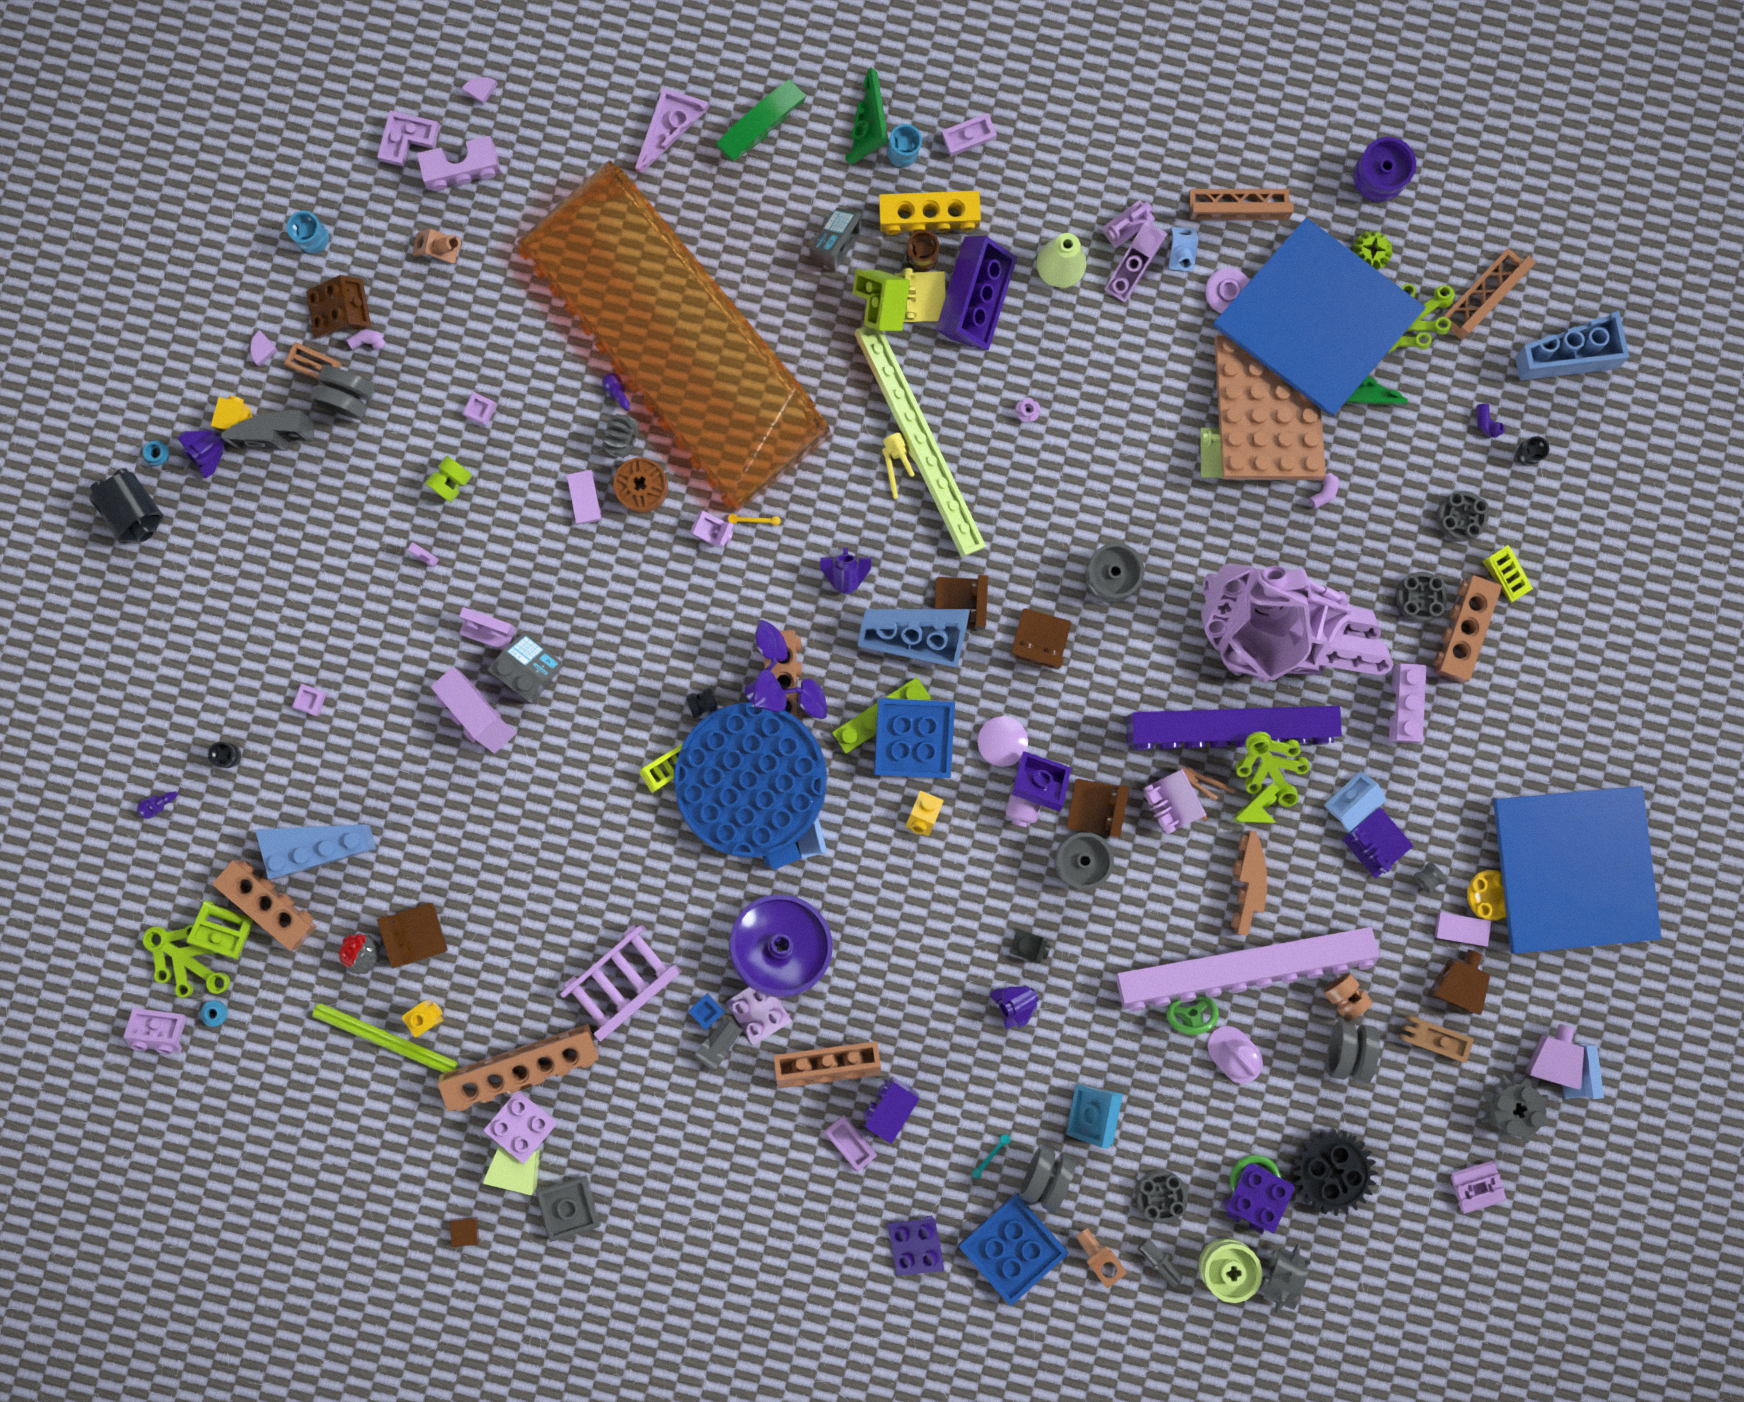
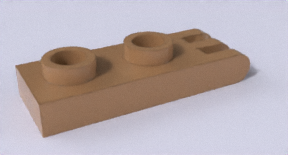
M1406 1014L1405 1019L1414 1023V1026L1411 1027L1403 1024L1402 1029L1411 1032V1035L1409 1037L1405 1034H1400L1398 1039L1460 1062H1467L1474 1038Z

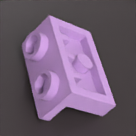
M462 608L459 617L464 619L460 630L462 636L504 650L511 644L516 627L476 611Z
M133 1008L124 1039L130 1048L137 1051L153 1049L166 1055H170L172 1052L181 1053L182 1046L179 1041L187 1018L183 1014Z

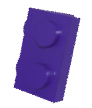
M1248 1163L1231 1198H1224L1220 1208L1226 1210L1225 1216L1236 1222H1240L1241 1219L1249 1222L1248 1228L1263 1235L1264 1231L1274 1234L1292 1196L1294 1186L1261 1167Z

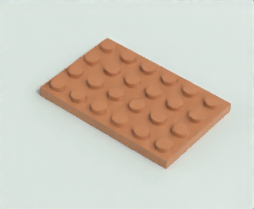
M1216 335L1214 346L1222 479L1324 480L1326 471L1321 409L1227 336Z

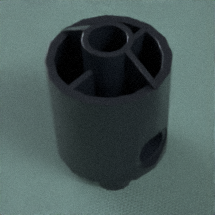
M121 468L107 480H98L90 486L92 491L89 498L90 502L100 513L102 519L120 543L144 542L154 536L157 528L163 521L164 515L134 473L129 472L127 468Z

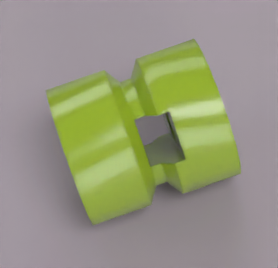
M446 455L438 465L439 471L433 472L425 484L452 503L460 493L458 488L465 486L473 475ZM447 478L451 479L450 482L445 484Z

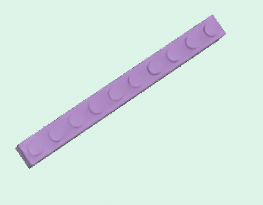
M1372 927L1122 972L1117 974L1116 982L1123 1010L1130 1009L1131 1012L1143 1010L1145 1006L1155 1004L1156 1007H1163L1171 1004V1001L1181 999V1002H1190L1195 1000L1196 996L1201 995L1212 998L1221 995L1223 991L1231 990L1232 993H1239L1247 990V987L1256 985L1257 988H1266L1273 985L1272 982L1282 981L1283 984L1296 982L1298 978L1308 976V979H1316L1322 977L1323 973L1332 971L1333 974H1342L1348 972L1349 968L1358 967L1359 970H1365L1374 967L1380 954Z

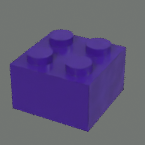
M893 1076L889 1081L885 1079L877 1091L879 1098L876 1103L871 1101L863 1113L865 1127L891 1144L920 1099L917 1091Z

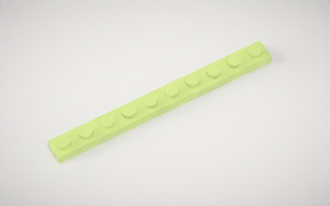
M868 326L857 329L854 332L857 341L961 558L982 550L986 545L883 331Z

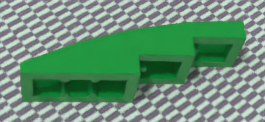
M788 79L735 123L716 142L715 146L733 163L765 140L772 129L786 120L788 113L804 103L806 95Z

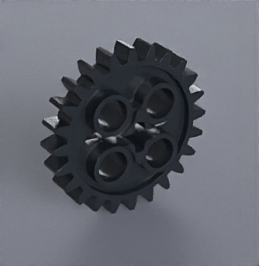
M1333 1128L1330 1129L1329 1136L1323 1130H1320V1138L1310 1134L1312 1142L1309 1144L1303 1140L1304 1151L1300 1149L1295 1150L1300 1155V1158L1292 1159V1162L1298 1165V1168L1290 1170L1291 1173L1298 1175V1178L1292 1180V1183L1294 1185H1301L1296 1191L1297 1194H1306L1303 1201L1306 1204L1313 1201L1311 1208L1314 1210L1321 1206V1212L1325 1215L1329 1209H1331L1334 1216L1338 1215L1339 1209L1347 1215L1348 1206L1357 1211L1358 1206L1356 1202L1359 1200L1366 1204L1363 1195H1372L1373 1193L1368 1189V1186L1377 1184L1370 1179V1176L1378 1174L1377 1171L1370 1169V1166L1374 1165L1376 1161L1367 1159L1372 1153L1371 1150H1362L1365 1143L1361 1140L1356 1142L1357 1136L1353 1134L1347 1138V1132L1341 1130L1338 1136ZM1337 1148H1342L1344 1151L1342 1158L1334 1160V1151ZM1323 1151L1326 1153L1329 1163L1337 1168L1335 1172L1347 1189L1345 1193H1343L1338 1180L1331 1176L1332 1170L1321 1155ZM1315 1161H1320V1171L1312 1173L1311 1165ZM1350 1171H1356V1180L1352 1183H1348V1173ZM1329 1184H1334V1193L1330 1196H1325V1187Z

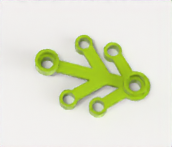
M1405 284L1401 287L1404 291H1411L1412 294L1410 295L1413 298L1415 297L1416 288L1414 285ZM1442 285L1435 289L1433 297L1424 304L1426 307L1407 330L1422 332L1417 337L1402 336L1388 353L1394 351L1397 347H1417L1420 350L1428 349L1432 338L1426 332H1436L1441 335L1449 332L1451 321L1446 317H1440L1436 321L1421 320L1437 307L1446 308L1453 303L1455 293L1450 286ZM1445 292L1449 295L1442 296L1440 293ZM1443 323L1446 324L1447 327L1440 328L1438 325ZM1426 339L1428 342L1423 344L1419 340Z
M1252 733L1245 741L1248 750L1245 758L1235 764L1238 776L1247 777L1252 773V765L1256 758L1260 756L1262 759L1254 776L1247 778L1245 781L1247 792L1251 794L1260 792L1262 789L1261 784L1269 772L1276 786L1280 789L1276 793L1279 804L1284 807L1295 805L1299 800L1297 789L1286 782L1279 768L1292 770L1297 774H1305L1310 770L1308 759L1305 757H1298L1295 760L1272 756L1270 751L1285 753L1288 757H1296L1301 752L1298 741L1288 740L1282 743L1271 740L1268 733Z
M193 925L167 932L162 927H151L144 933L143 944L148 951L153 952L156 970L154 979L156 982L167 983L172 979L173 974L166 967L164 952L172 957L176 979L175 993L178 997H189L193 993V986L187 980L185 966L206 980L207 989L211 993H223L229 988L230 979L227 974L222 972L214 973L191 957L206 953L211 955L218 953L194 945L178 948L171 943L172 941L184 938L188 939ZM155 935H159L161 938L159 944L154 942ZM161 971H165L167 974L165 980L160 978ZM218 978H222L224 981L222 987L217 986ZM183 985H185L188 989L185 995L181 993V987Z

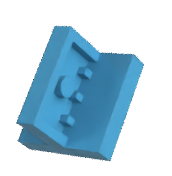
M1076 1084L1066 1135L1101 1148L1109 1149L1110 1145H1113L1123 1094Z

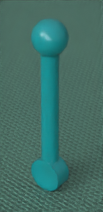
M1007 1134L1000 1136V1142L978 1169L976 1168L972 1171L973 1178L979 1179L984 1168L1003 1145L1010 1143V1137Z

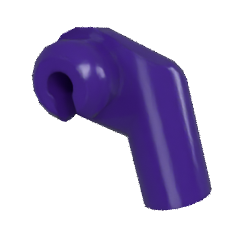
M1489 404L1476 405L1478 428L1491 438H1497L1502 435L1505 427L1502 423L1494 422L1490 419Z

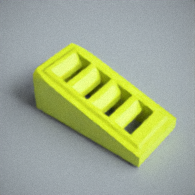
M1509 545L1482 561L1497 584L1502 585L1501 590L1510 603L1533 589ZM1504 558L1506 562L1498 566L1497 561ZM1509 566L1511 570L1503 575L1501 570ZM1515 575L1517 578L1508 584L1506 579ZM1521 583L1523 587L1513 593L1511 588Z
M682 744L639 771L652 793L674 780V770L667 760L671 758L674 764L677 763L678 757L676 754L680 753ZM658 765H663L669 775L668 777L664 776ZM652 769L660 782L657 783L651 775L650 771Z

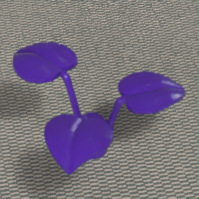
M758 620L755 632L756 645L765 658L771 659V663L757 675L755 681L745 686V695L752 703V707L776 713L781 712L786 707V694L798 693L800 694L799 704L807 714L818 719L826 718V698L822 688L814 680H803L800 685L801 688L795 687L783 690L780 687V683L777 682L771 669L777 664V660L783 661L786 659L787 645L783 635L775 626L767 621Z

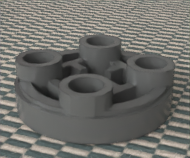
M1453 492L1445 497L1438 506L1436 512L1438 527L1451 540L1457 542L1473 540L1481 535L1487 527L1489 505L1486 500L1481 499L1472 492Z
M1415 572L1406 576L1398 584L1395 592V603L1399 612L1413 622L1424 623L1440 616L1447 605L1448 595L1443 579L1428 572Z
M1163 1169L1153 1170L1145 1174L1138 1182L1135 1190V1201L1140 1212L1148 1220L1161 1224L1170 1223L1184 1215L1188 1202V1192L1183 1181L1173 1172Z

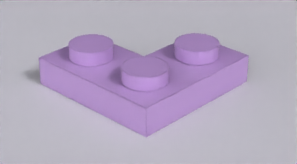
M390 110L377 158L379 161L404 167L410 143L434 149L440 124L437 121Z

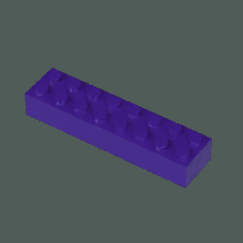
M1340 705L1132 712L1126 716L1127 746H1134V751H1146L1153 749V746L1159 745V750H1173L1179 748V745H1185V749H1200V747H1205V744H1210V748H1226L1231 746V743H1236V748L1246 747L1245 741L1247 737L1255 732L1268 733L1271 740L1278 742L1296 740L1299 746L1308 744V741H1312V745H1327L1328 743H1334L1335 738L1342 737Z

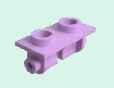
M1139 200L1100 230L1116 249L1138 233L1146 221L1151 223L1155 220L1150 213L1152 207L1148 202L1142 203Z

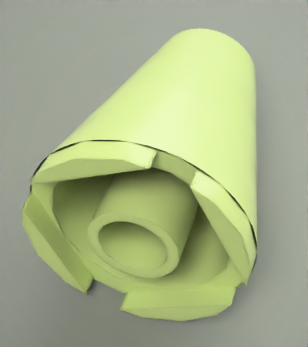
M1063 233L1045 244L1040 250L1037 257V270L1040 278L1046 284L1068 288L1075 285L1084 275L1086 256L1079 239L1075 235Z

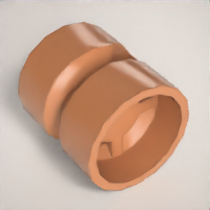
M1350 972L1335 979L1323 991L1332 1004L1338 1005L1337 1011L1347 1022L1363 1014L1373 1004L1364 990L1358 989L1359 983Z

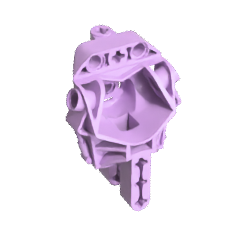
M1229 563L1222 566L1218 574L1208 573L1204 579L1203 594L1205 595L1206 602L1201 611V618L1206 635L1214 648L1220 651L1224 665L1237 676L1247 673L1260 682L1265 683L1269 680L1274 681L1286 673L1322 675L1327 666L1375 675L1386 674L1393 668V661L1387 645L1377 640L1381 635V630L1375 614L1367 609L1350 607L1345 592H1337L1327 586L1323 587L1309 580L1304 569L1286 571L1280 566L1256 569L1249 565ZM1255 608H1256L1259 612L1265 613V614L1257 613V612L1255 611Z

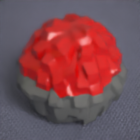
M350 935L343 938L342 945L338 951L339 959L347 967L348 971L357 975L367 974L377 961L381 947L370 935Z

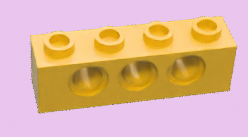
M979 191L879 194L880 232L896 235L900 231L914 233L918 230H935L938 233H946L950 229H960L962 232L974 231L975 228L980 227L981 221ZM952 209H957L961 215L953 217L948 212ZM927 210H932L936 213V216L928 218L923 213ZM902 211H907L911 216L903 219L898 214Z

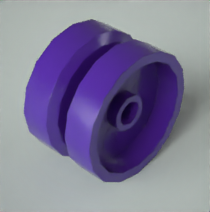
M1387 136L1376 139L1367 146L1354 166L1353 180L1356 189L1362 196L1371 201L1385 202L1394 199L1404 190L1415 174L1417 161L1414 151L1406 142L1399 138Z

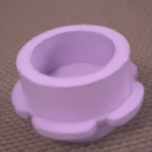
M1032 398L1022 399V402L1017 403L1015 409L1018 418L1023 422L1035 421L1039 416L1038 412H1040L1039 403L1034 402Z

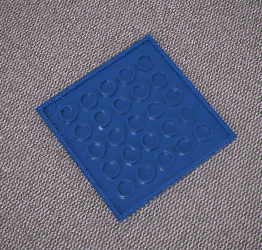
M1306 217L1214 321L1213 326L1333 418L1426 307Z
M1643 786L1493 799L1511 953L1662 939Z

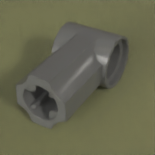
M725 1017L712 1036L707 1038L694 1057L715 1072L743 1029L734 1021Z

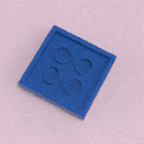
M878 698L873 774L951 778L955 701Z
M1017 1192L958 1244V1247L1010 1307L1069 1254L1065 1247L1023 1199L1020 1198Z

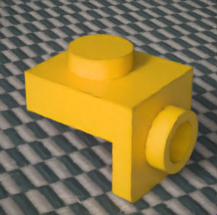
M920 791L906 823V828L911 829L916 834L929 836L944 800Z
M430 1000L421 1002L402 1016L403 1021L414 1037H419L427 1030L436 1027L444 1021L441 1017L443 1014L442 1010L435 1002L431 1003Z

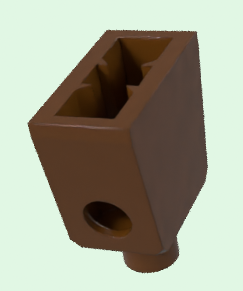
M1468 949L1463 962L1449 959L1428 994L1470 1013L1481 1015L1490 980V974L1478 969L1483 955Z

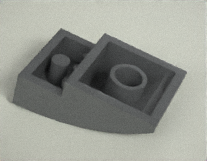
M301 410L271 412L233 425L222 432L221 438L237 449L288 451L289 441L314 442L315 422Z

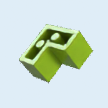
M856 269L852 294L867 299L864 325L881 331H902L910 280L881 270Z

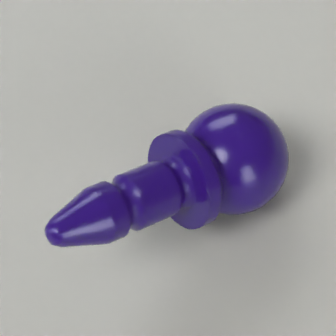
M616 373L606 374L602 379L603 388L610 397L617 400L621 408L629 411V401L624 394L625 387L622 384L621 377Z
M167 792L160 797L154 795L141 800L137 805L138 814L145 819L155 817L157 813L163 811L166 804L172 802L178 796V792Z

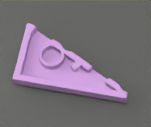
M663 88L635 166L636 171L643 173L708 110L709 102Z

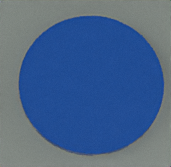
M751 702L723 707L701 720L688 734L681 746L682 749L674 770L676 801L679 810L690 829L703 842L716 850L739 857H760L777 853L801 839L815 823L821 812L827 791V767L823 752L809 728L797 717L785 710L777 713L762 708H754Z

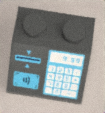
M837 207L832 214L828 213L822 222L823 228L819 235L815 233L808 244L810 247V257L834 272L862 232V215L855 211Z
M523 633L502 651L488 671L528 702L534 704L564 666V663Z

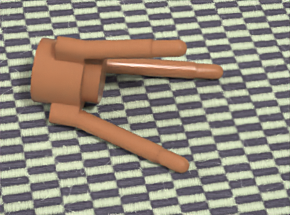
M1181 768L1192 788L1197 789L1213 800H1217V796L1198 784V779L1231 793L1236 792L1234 788L1202 775L1192 768ZM1206 816L1201 818L1204 822L1208 821Z

